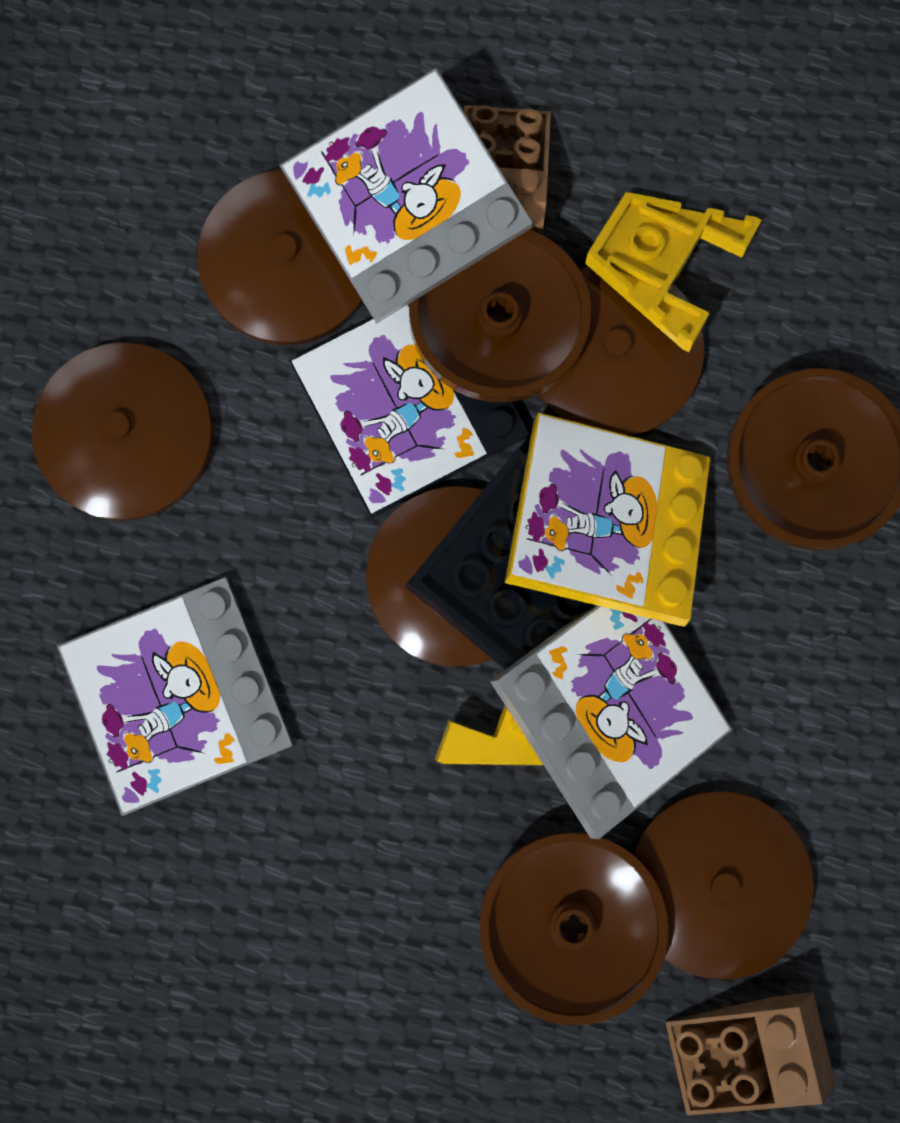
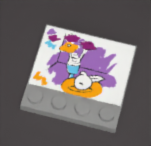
M436 68L280 164L283 173L376 324L533 227L531 219Z
M226 577L57 645L122 816L294 746L230 582Z
M597 605L589 607L490 681L592 839H600L732 731V728L665 622Z

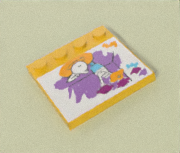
M538 413L533 422L505 583L684 627L691 619L710 457Z

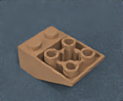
M464 105L466 117L531 219L533 227L530 230L543 235L547 200L551 111L498 108L487 105Z
M814 992L765 998L665 1022L687 1116L819 1105L825 1102L836 1087Z

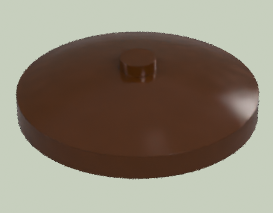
M282 170L264 172L240 182L216 203L208 215L201 231L198 245L200 278L205 292L216 311L240 333L260 342L286 346L310 343L326 337L341 328L355 315L363 304L359 294Z
M530 229L409 304V324L412 339L417 352L428 369L453 390L465 396L488 402L524 400L536 396L557 384L577 362L584 348L591 322L590 296L578 266L559 245L544 235Z
M590 267L580 268L579 270L588 288L591 303V322L584 348L577 362L567 375L557 384L537 396L549 412L557 418L631 437L649 433L673 418L692 395L699 381L704 361L702 330L689 352L683 350ZM673 284L668 293L690 303L686 296Z
M111 343L97 346L78 354L66 362L51 377L36 405L32 423V441L39 468L49 485L60 497L92 516L114 521H131L151 517L169 509L192 490L202 476L211 454L213 419L209 403L202 388L192 374L175 358L163 351L143 344Z
M813 368L791 372L775 379L749 400L737 417L730 433L727 447V472L731 489L739 506L761 531L773 539L795 548L826 551L847 547L864 540L881 529L900 507V414L881 391L867 381L850 373L833 369Z
M459 486L443 487L411 498L397 508L384 522L369 552L366 571L367 591L378 622L388 636L403 650L432 664L447 667H466L493 660L404 587L483 491L480 489Z
M707 791L688 795L674 801L658 812L642 830L631 854L650 872L665 902L669 933L664 959L679 969L710 979L746 977L765 970L776 963L794 946L802 934L813 903L814 884L811 863L797 832L783 816L765 803L746 795L726 791Z
M561 832L546 835L525 844L508 857L499 867L486 890L481 907L479 928L480 942L486 965L504 994L518 1007L539 1019L572 1026L590 1025L611 1019L623 1013L640 1000L657 978L663 965L669 933L665 902L656 881L646 867L619 844L604 837L592 839L584 832Z

